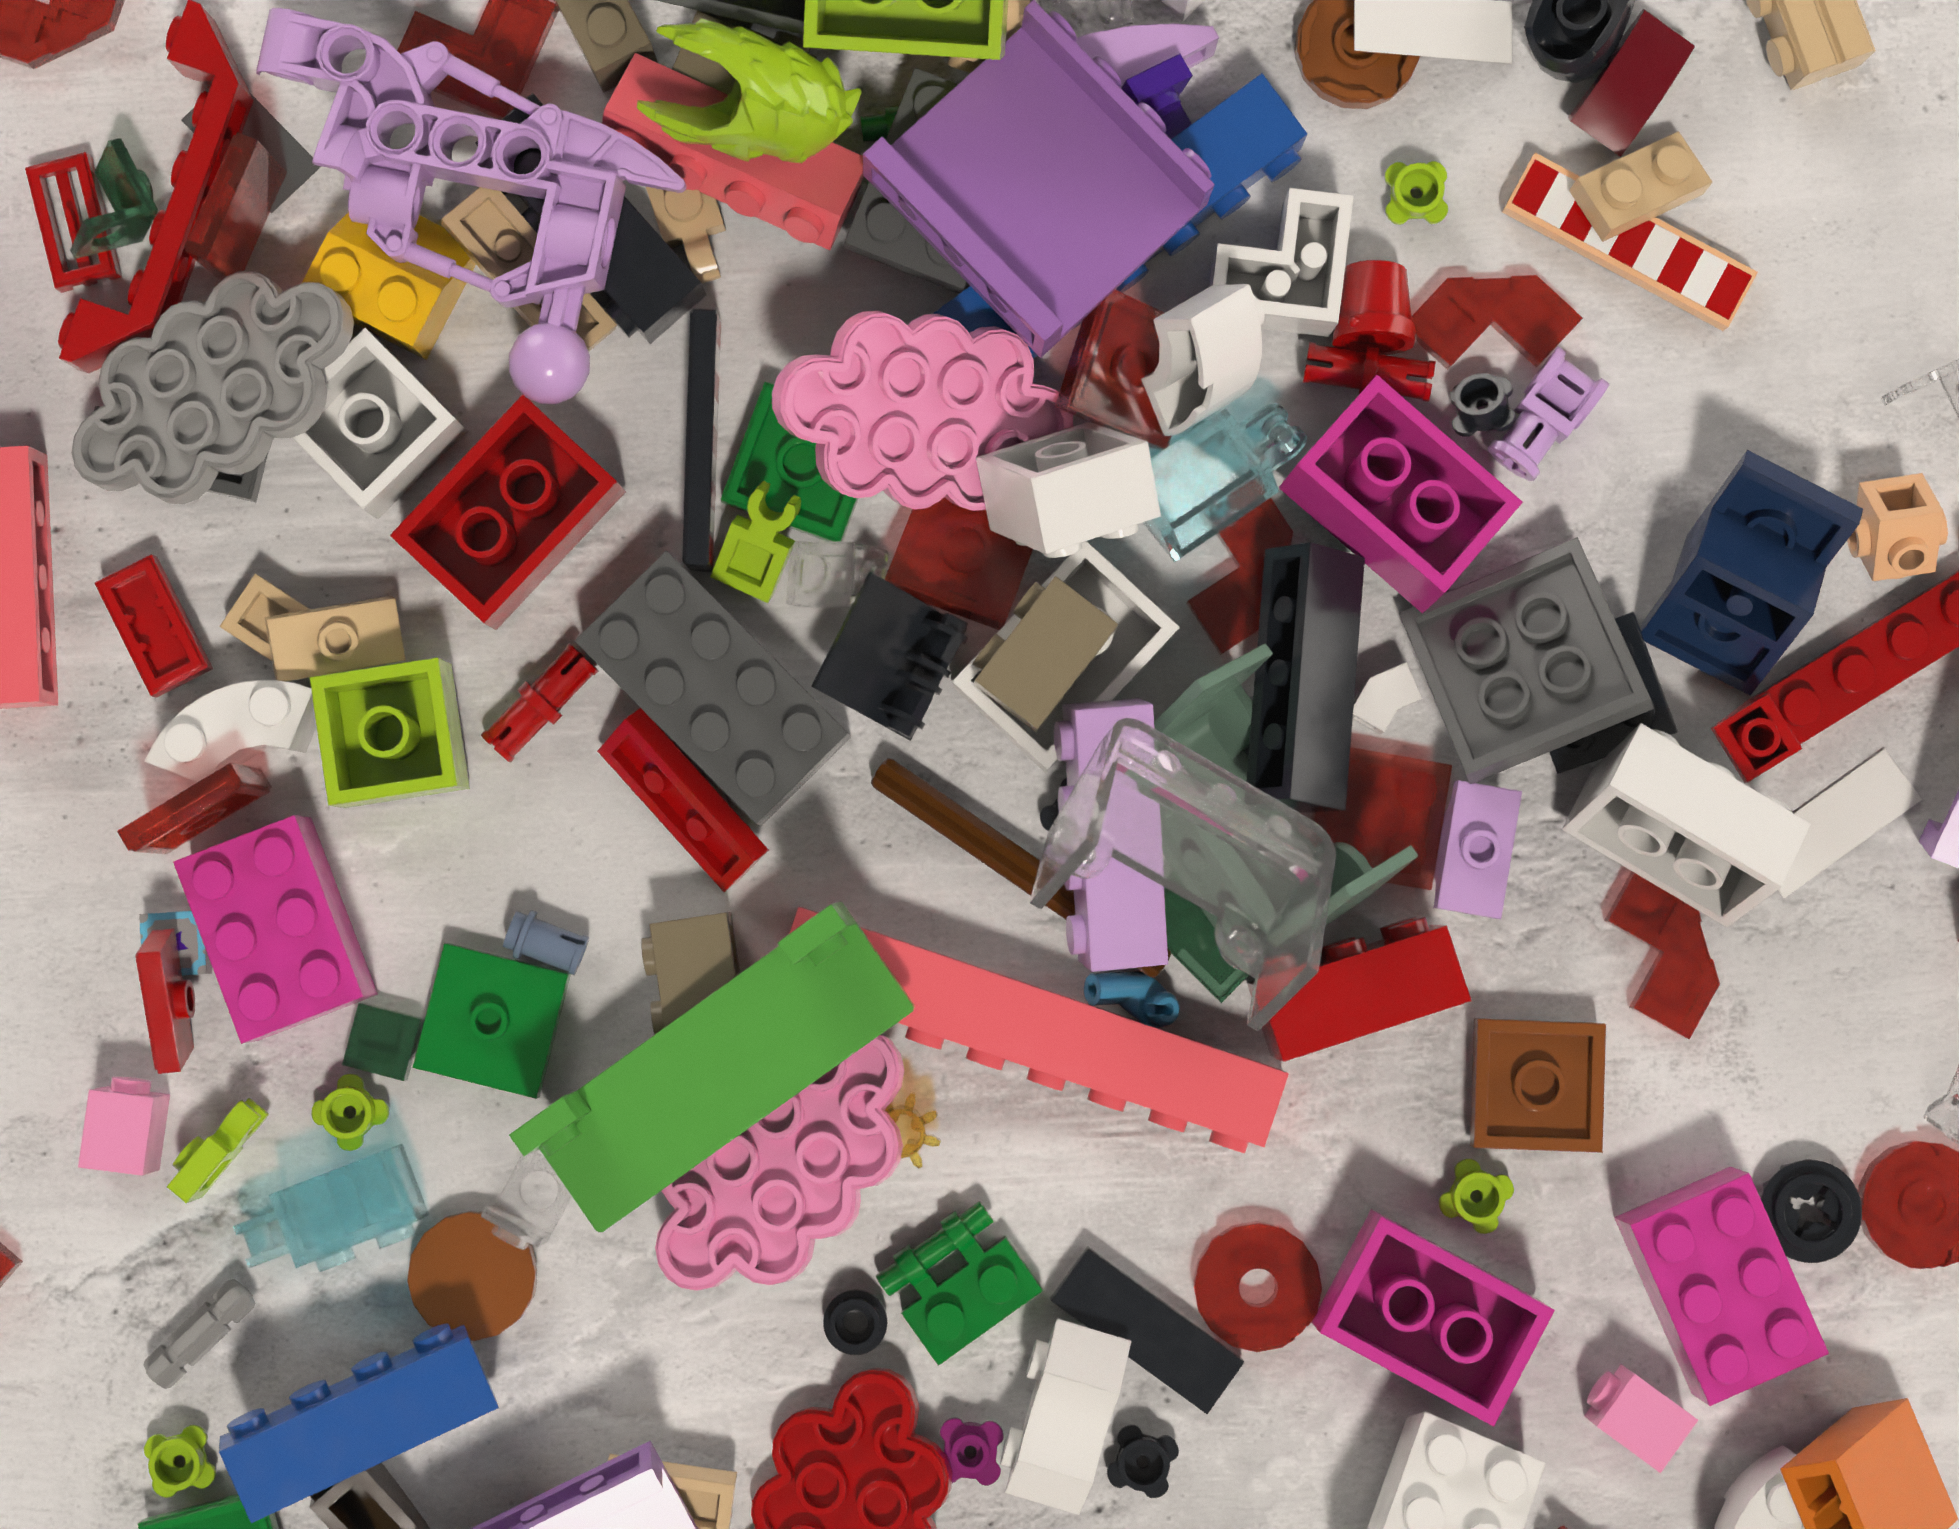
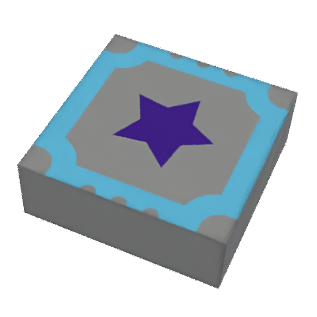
M192 911L139 914L141 945L152 930L175 929L182 976L212 974V965Z

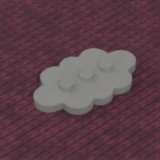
M238 271L226 276L213 288L205 304L183 301L171 306L160 316L151 338H132L120 343L108 354L101 367L98 382L104 405L93 411L82 421L74 435L71 451L74 467L83 479L106 491H124L140 483L146 492L169 504H186L199 499L211 488L219 472L241 475L254 470L264 461L274 437L293 438L303 434L320 418L326 405L328 392L321 370L341 356L352 339L354 320L350 306L341 295L323 284L303 282L283 292L276 283L255 271Z

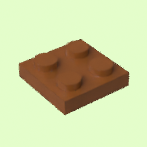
M1474 1018L1470 1146L1473 1148L1603 1153L1606 1024Z

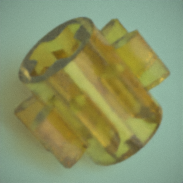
M911 1091L906 1098L905 1105L894 1107L893 1102H891L885 1111L895 1123L898 1121L900 1114L912 1117L911 1128L914 1131L920 1132V1137L918 1140L907 1139L904 1148H902L901 1158L910 1157L913 1165L919 1169L923 1167V1160L918 1150L923 1144L932 1147L939 1146L941 1139L936 1135L926 1133V1124L937 1117V1110H928L921 1115L914 1108L916 1093Z

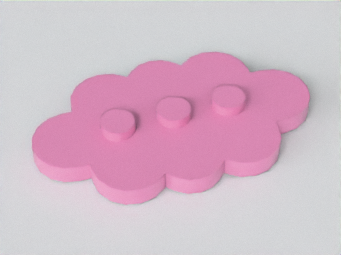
M877 310L862 311L847 319L837 331L830 356L820 354L803 355L789 362L777 376L772 390V409L778 423L791 435L816 443V466L821 478L833 490L853 498L872 497L884 491L894 502L912 509L928 508L945 497L949 502L972 511L985 510L976 457L1073 427V413L1068 401L1057 390L1033 382L1034 359L1028 345L1017 334L995 326L979 327L969 333L959 321L940 314H925L906 325L900 318Z
M882 1034L662 1190L668 1202L675 1208L658 1231L655 1246L658 1265L668 1280L680 1288L696 1291L717 1287L729 1279L736 1271L754 1283L775 1285L788 1282L801 1274L807 1267L813 1256L815 1239L841 1235L853 1225L859 1214L861 1202L860 1189L878 1186L892 1176L901 1160L903 1143L900 1129L885 1111L886 1107L894 1100L900 1090L904 1075L901 1053L892 1040Z

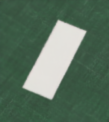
M1354 0V51L1512 64V2L1496 0Z
M1885 748L1794 813L1811 823L1783 886L1778 889L1783 898L1790 895L1922 800Z

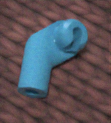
M1142 972L1089 974L1084 982V996L1090 1005L1119 1004L1135 1019L1145 1025L1156 1028L1169 1026L1179 1016L1180 1006L1175 995L1167 992L1157 980Z

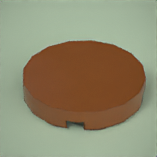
M1314 0L1308 5L1296 32L1295 59L1303 80L1321 99L1341 108L1368 109L1390 101L1408 84L1421 57L1354 51V0Z
M468 1211L447 1216L423 1234L411 1254L407 1282L413 1305L432 1328L442 1324H449L450 1329L453 1330L464 1325L471 1341L497 1336L524 1315L535 1296L537 1268L534 1249L517 1225L497 1213Z

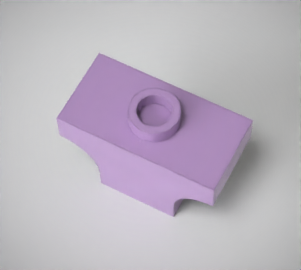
M1460 780L1454 781L1448 809L1445 814L1441 815L1431 877L1435 878L1436 883L1433 908L1501 919L1522 791L1477 783L1470 784Z

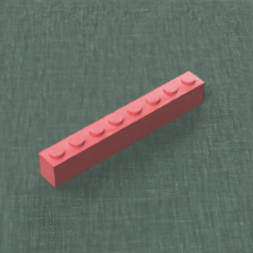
M798 907L790 933L814 917L818 912ZM860 927L915 1005L914 1011L898 1022L908 1026L905 1038L939 1050L942 1048L944 1039L969 1047L966 1059L997 1070H1002L1006 1059L1029 1067L1026 1079L1059 1091H1063L1066 1080L1088 1087L1090 1091L1087 1100L1123 1112L1127 1101L1150 1108L1149 1121L1176 1131L1185 1132L1188 1122L1212 1130L1209 1138L1210 1142L1241 1153L1246 1152L1249 1142L1265 1147L1289 1073Z

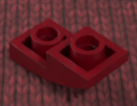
M1642 9L1622 36L1617 48L1607 60L1605 68L1568 116V119L1621 157L1667 93L1695 48V45L1648 11Z

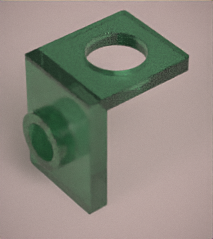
M121 138L107 142L95 169V174L115 212L88 218L82 222L70 249L74 259L143 242L158 212L153 201V189L150 180L141 169L137 170ZM121 226L110 235L95 238L98 234L109 228Z

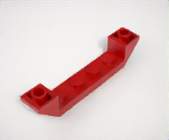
M192 0L187 1L183 15L176 16L169 26L166 36V50L169 52L167 60L182 76L208 84L211 87L209 92L203 91L195 103L192 125L196 129L188 151L182 150L174 162L171 172V185L174 187L167 209L160 210L153 220L149 235V242L153 248L145 270L139 269L131 281L128 291V303L131 305L129 315L80 298L75 313L70 312L62 323L58 337L59 347L62 348L59 359L77 370L89 374L100 369L108 354L120 343L132 338H151L160 316L171 306L182 302L254 101L216 21L200 3Z
M1959 570L1749 698L1712 726V732L1744 783H1748L1803 749L1800 745L1958 648Z

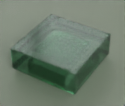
M364 1002L359 1003L342 1065L401 1081L408 1080L424 1018Z

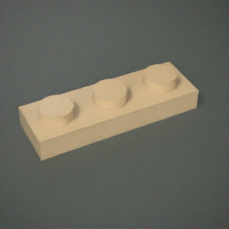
M479 187L441 219V225L480 270L492 280L532 261L537 233L501 191ZM587 293L583 296L576 333L584 340L589 352L616 329L617 324L591 294ZM530 303L516 306L514 309L532 327L538 324L542 304L535 305Z

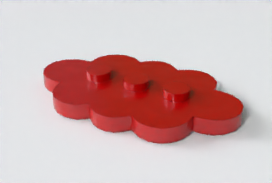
M873 1367L858 1372L841 1386L832 1409L823 1407L803 1409L792 1414L780 1425L773 1439L772 1458L778 1474L760 1486L752 1500L751 1517L755 1529H937L931 1515L945 1503L952 1489L953 1472L947 1455L938 1444L915 1434L918 1423L919 1403L914 1388L904 1376L886 1368Z

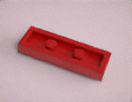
M641 708L626 717L597 750L723 892H726L736 884L769 851L751 828L736 814L710 785L708 780L701 775L667 737L665 732Z

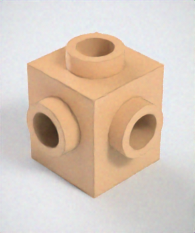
M1919 473L1859 482L1857 506L1863 508L1860 524L1848 538L1847 543L1851 555L1854 558H1861L1872 581L1900 579L1906 576L1936 572L1939 545L1946 543L1948 528L1944 511L1924 475Z

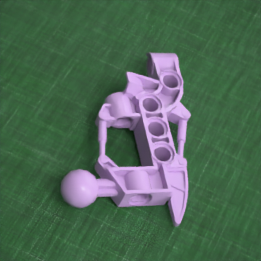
M269 9L256 74L260 75L261 72H266L283 79L314 85L319 90L336 93L312 162L317 166L337 169L345 175L343 189L350 190L348 212L351 221L368 224L366 234L396 262L405 263L408 261L443 277L450 278L452 276L490 292L491 296L506 308L530 303L535 305L542 304L538 324L522 332L515 340L509 352V373L515 387L526 398L540 404H558L572 398L582 389L590 373V354L584 340L576 333L584 294L601 291L605 288L626 185L623 181L627 180L630 184L682 193L686 190L687 185L685 181L659 157L633 139L597 121L560 110L554 104L539 106L500 85V80L455 57L440 42H430L400 54L385 38L365 31L355 25L319 19L290 9ZM365 49L366 59L364 64L353 73H342L344 58L351 51ZM447 75H450L488 97L493 98L495 96L530 116L521 124L438 108L435 107L430 93ZM403 124H414L415 135L413 140L404 148L391 149L390 138L393 131ZM476 136L478 138V148L475 154L466 161L454 162L452 160V150L455 143L463 137ZM529 148L541 150L540 163L533 172L528 174L514 173L515 159L522 151ZM434 178L545 199L532 261L492 280L457 265L456 261L417 245L418 233L414 228L419 218L426 186L432 187Z

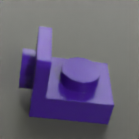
M1181 54L1127 79L1121 87L1136 105L1140 102L1146 103L1160 116L1166 126L1165 134L1170 139L1192 124L1179 98L1193 76Z

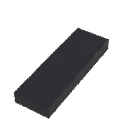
M1088 1246L1050 1297L1053 1303L1087 1328L1130 1340L1131 1345L1128 1357L1206 1414L1210 1412L1244 1364V1360Z

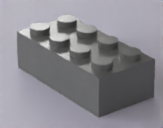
M667 550L575 640L757 825L762 826L851 738L850 734Z

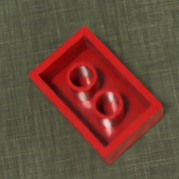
M522 394L390 536L484 624L497 630L626 491L607 471Z
M1411 917L1379 928L1383 938L1381 940L1366 944L1364 937L1356 938L1353 936L1319 947L1322 957L1320 960L1303 964L1302 957L1295 958V956L1277 960L1269 966L1260 969L1261 979L1249 982L1247 985L1270 1056L1285 1062L1472 1001L1447 925H1428L1426 917L1418 919Z

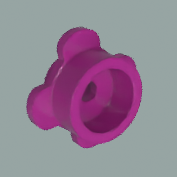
M956 1417L946 1420L941 1426L940 1436L945 1441L944 1453L948 1457L953 1472L952 1483L956 1482L959 1478L976 1479L984 1486L995 1483L1001 1474V1468L996 1462L997 1446L1004 1438L1000 1425L991 1420L985 1421L983 1424L976 1422L963 1423L961 1419ZM967 1446H974L977 1453L974 1457H967L964 1450Z

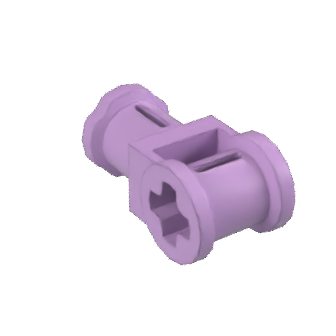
M1557 347L1523 392L1525 393L1524 397L1514 409L1519 414L1514 424L1501 440H1493L1488 446V452L1498 463L1515 475L1528 481H1534L1540 474L1537 466L1556 441L1560 444L1571 434L1573 429L1576 430L1609 386V383L1601 378L1594 381L1565 360L1566 352L1560 347ZM1535 430L1536 434L1531 439L1526 448H1524V442L1527 440L1532 431Z

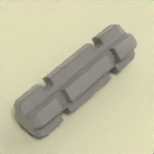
M234 1279L226 1281L212 1295L215 1299L212 1305L205 1302L167 1338L171 1343L168 1347L160 1345L145 1359L143 1365L148 1377L164 1389L171 1388L187 1373L184 1368L187 1363L190 1366H194L232 1330L228 1325L231 1321L239 1323L254 1308L255 1301L250 1291Z

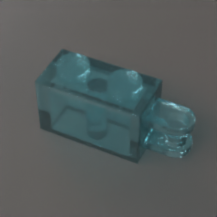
M1269 404L1240 424L1225 408L1209 420L1195 424L1184 437L1156 456H1150L1161 517L1145 521L1143 524L1173 562H1176L1279 492L1273 471L1298 455L1307 443L1305 432L1299 426L1289 425L1287 422L1288 413L1281 404Z
M402 1143L270 1194L269 1198L274 1210L236 1224L233 1228L236 1235L243 1233L251 1255V1257L245 1259L248 1268L290 1253L296 1268L315 1261L318 1271L322 1272L355 1259L356 1256L352 1246L376 1238L379 1249L416 1235L412 1223L423 1219L429 1213ZM278 1219L286 1243L276 1247L267 1223Z

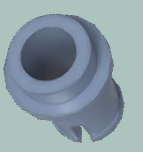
M531 910L528 915L517 911L508 928L503 947L512 950L513 958L519 960L523 954L565 970L568 974L575 976L586 951L589 937L578 935L536 919L538 914L536 911Z

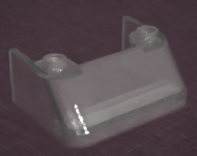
M1124 718L1117 721L1100 741L1047 834L1030 904L1042 909L1071 875L1083 879L1095 878L1108 866L1111 857L1217 917L1215 941L1222 958L1233 968L1239 969L1255 978L1247 1025L1259 1031L1319 972L1336 860L1334 843L1328 833L1315 821L1148 724L1132 718Z

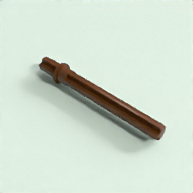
M887 758L882 762L871 780V784L876 790L1065 920L1067 916L1075 915L1074 890H1066L1063 876L894 759ZM1167 948L1169 961L1171 957V951L1169 950V948ZM1165 965L1137 967V969L1145 975L1155 978L1160 974Z

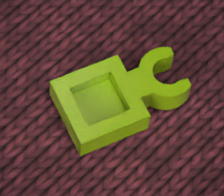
M763 481L748 500L747 510L751 520L737 515L731 522L710 577L768 603L775 594L795 544V540L779 532L785 530L798 515L801 507V498L793 495L783 512H774L768 508L765 502L770 484Z
M248 1098L245 1102L240 1100L213 1135L208 1136L205 1141L200 1136H197L181 1151L172 1164L179 1172L168 1184L167 1188L185 1203L202 1198L243 1149L242 1145L269 1116V1113L251 1098Z

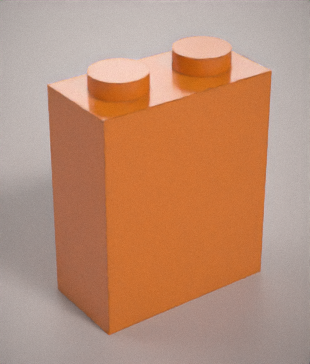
M1908 1398L1853 1407L1780 1468L1805 1529H1949L1958 1520Z

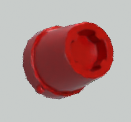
M1386 260L1358 261L1347 265L1344 272L1339 322L1332 332V345L1337 348L1366 352L1367 346L1379 347V354L1393 355L1413 348L1415 344V323L1411 318L1407 269L1399 263Z

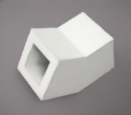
M1407 662L1364 681L1354 698L1353 719L1381 734L1385 732L1398 709L1422 699Z

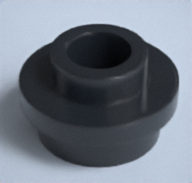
M858 1289L847 1290L834 1297L827 1306L823 1319L824 1332L828 1341L837 1350L849 1355H862L875 1349L883 1340L888 1324L887 1313L882 1302L870 1292ZM852 1310L863 1312L868 1319L866 1329L858 1333L849 1331L843 1321L846 1313Z

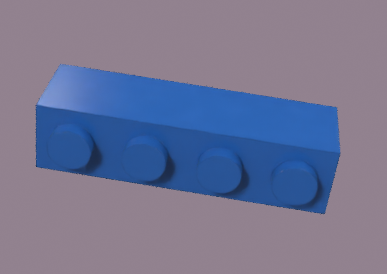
M442 1324L428 1329L412 1340L414 1348L392 1358L389 1357L388 1352L374 1354L351 1368L353 1376L331 1386H328L326 1380L313 1382L289 1396L291 1404L266 1415L264 1408H259L232 1420L227 1425L229 1432L220 1436L219 1453L250 1522L258 1521L498 1409L499 1406L465 1326L461 1325L451 1330L449 1324Z

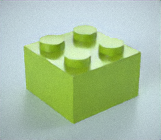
M431 658L310 677L328 806L349 808L470 789L451 663L440 658Z

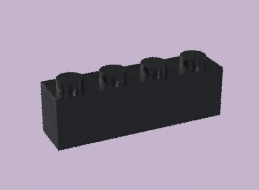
M534 93L526 98L539 106H543ZM514 108L502 120L521 124L530 115ZM529 148L522 151L515 159L514 173L528 174L533 172L540 163L541 150ZM518 195L528 206L521 215L538 233L545 199ZM624 196L604 290H602L612 302L604 310L628 338L639 331L647 342L651 344L707 294L700 280Z
M1312 542L1265 549L1257 648L1266 643L1273 654L1255 671L1245 802L1297 813L1346 811L1364 557Z

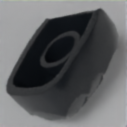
M1533 0L1528 11L1524 29L1532 55L1540 69L1557 80L1579 83L1591 78L1602 68L1617 48L1629 21L1635 0Z

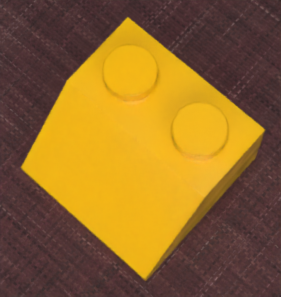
M348 212L327 233L302 283H320L331 288L341 295L350 306L355 325L363 329L366 328L369 332L427 360L466 282L452 276L450 278L443 277L408 261L405 263L394 261L366 234L368 224L351 221ZM419 215L414 228L418 233L416 244L456 261L457 265L473 271L476 264L446 229Z

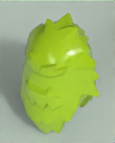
M703 18L696 23L664 24L657 27L656 32L674 41L673 44L720 63L735 78L732 90L725 100L706 107H690L662 100H656L655 102L637 101V109L649 119L662 127V131L675 140L685 144L711 145L715 150L747 162L750 159L765 154L776 156L786 162L803 163L807 158L816 155L828 147L853 123L851 117L862 91L860 88L845 91L838 66L829 57L820 62L790 41L780 46L744 27L732 29Z

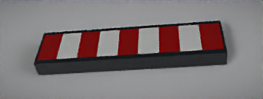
M693 309V313H690L682 562L690 571L712 572L714 562L721 321L716 310Z

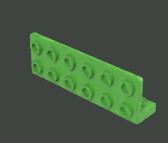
M843 902L830 904L777 942L778 947L577 1091L562 1096L509 1134L523 1156L537 1150L542 1152L597 1232H604L914 1011V1003Z

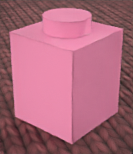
M112 1077L111 1086L90 1089L78 1167L141 1176L159 1171L170 1094L150 1092L152 1081L131 1077Z
M1622 1364L1614 1374L1608 1371L1595 1383L1587 1398V1403L1591 1407L1584 1415L1595 1426L1660 1473L1698 1421V1419Z

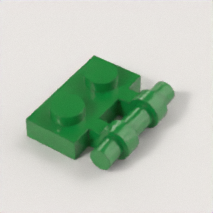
M981 1201L960 1215L956 1211L949 1214L940 1221L942 1226L940 1230L914 1248L909 1244L893 1255L895 1262L875 1275L879 1284L889 1296H892L908 1283H911L917 1290L920 1297L902 1309L901 1314L938 1366L1043 1291L1042 1286L1006 1235L986 1250L978 1242L975 1235L994 1222ZM958 1249L968 1263L940 1283H937L928 1269Z

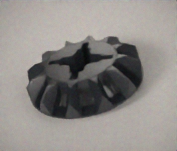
M1805 1159L1781 1165L1780 1170L1770 1180L1763 1183L1761 1201L1786 1257L1804 1263L1824 1262L1843 1253L1856 1238L1862 1221V1203L1856 1186L1839 1168L1823 1161ZM1814 1193H1817L1819 1199L1816 1207L1819 1211L1823 1212V1217L1830 1220L1831 1223L1828 1226L1822 1222L1816 1223L1808 1220L1800 1228L1797 1225L1800 1214L1792 1208L1793 1204L1787 1200L1789 1196L1795 1199L1809 1200Z

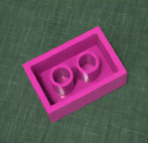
M1378 375L1374 377L1307 452L1279 486L1281 491L1352 553L1364 557L1365 564L1422 614L1450 588L1523 503Z
M293 815L173 861L241 1044L260 1041L378 995L311 817Z
M1733 1167L1725 1168L1614 1217L1691 1394L1707 1405L1712 1406L1829 1354L1748 1172Z
M1371 1209L1311 1323L1321 1334L1494 1427L1555 1310L1534 1296Z

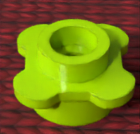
M1431 161L1427 164L1414 163L1408 166L1403 162H1395L1390 165L1384 175L1385 182L1390 186V202L1385 208L1387 218L1396 225H1402L1408 219H1425L1430 224L1440 223L1448 213V205L1442 199L1445 191L1444 182L1447 179L1445 167L1436 161ZM1419 188L1422 191V196L1418 199L1413 198L1410 193L1411 189Z
M345 1074L338 1079L335 1091L331 1092L325 1099L314 1103L311 1115L317 1125H323L330 1135L337 1138V1144L341 1149L353 1151L363 1145L364 1135L374 1125H381L387 1121L389 1106L383 1099H375L364 1088V1081L359 1075ZM352 1106L355 1108V1117H346V1107Z
M1463 1159L1454 1167L1456 1178L1450 1190L1443 1193L1439 1198L1440 1211L1448 1218L1460 1217L1472 1223L1473 1229L1480 1234L1491 1233L1498 1226L1499 1221L1497 1217L1502 1213L1505 1201L1513 1196V1183L1506 1175L1499 1174L1493 1176L1481 1170L1479 1163L1474 1159ZM1474 1190H1479L1482 1193V1199L1479 1202H1473L1470 1198Z
M189 1425L184 1428L181 1434L169 1437L155 1434L146 1441L144 1454L149 1459L148 1469L153 1480V1490L159 1496L169 1498L175 1495L177 1491L184 1490L189 1486L204 1489L214 1481L216 1469L213 1464L208 1462L204 1447L208 1436L206 1431L200 1426ZM181 1455L185 1458L186 1463L183 1467H178L175 1464L176 1456Z

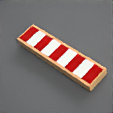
M1537 153L1533 154L1502 213L1722 331L1729 327L1755 279L1757 271L1656 217L1602 242L1569 192L1576 179L1580 176Z

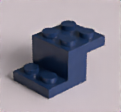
M1747 450L1687 534L1672 582L1642 622L1640 630L1644 641L1751 696L1814 615L1826 567L1860 524L1863 508Z

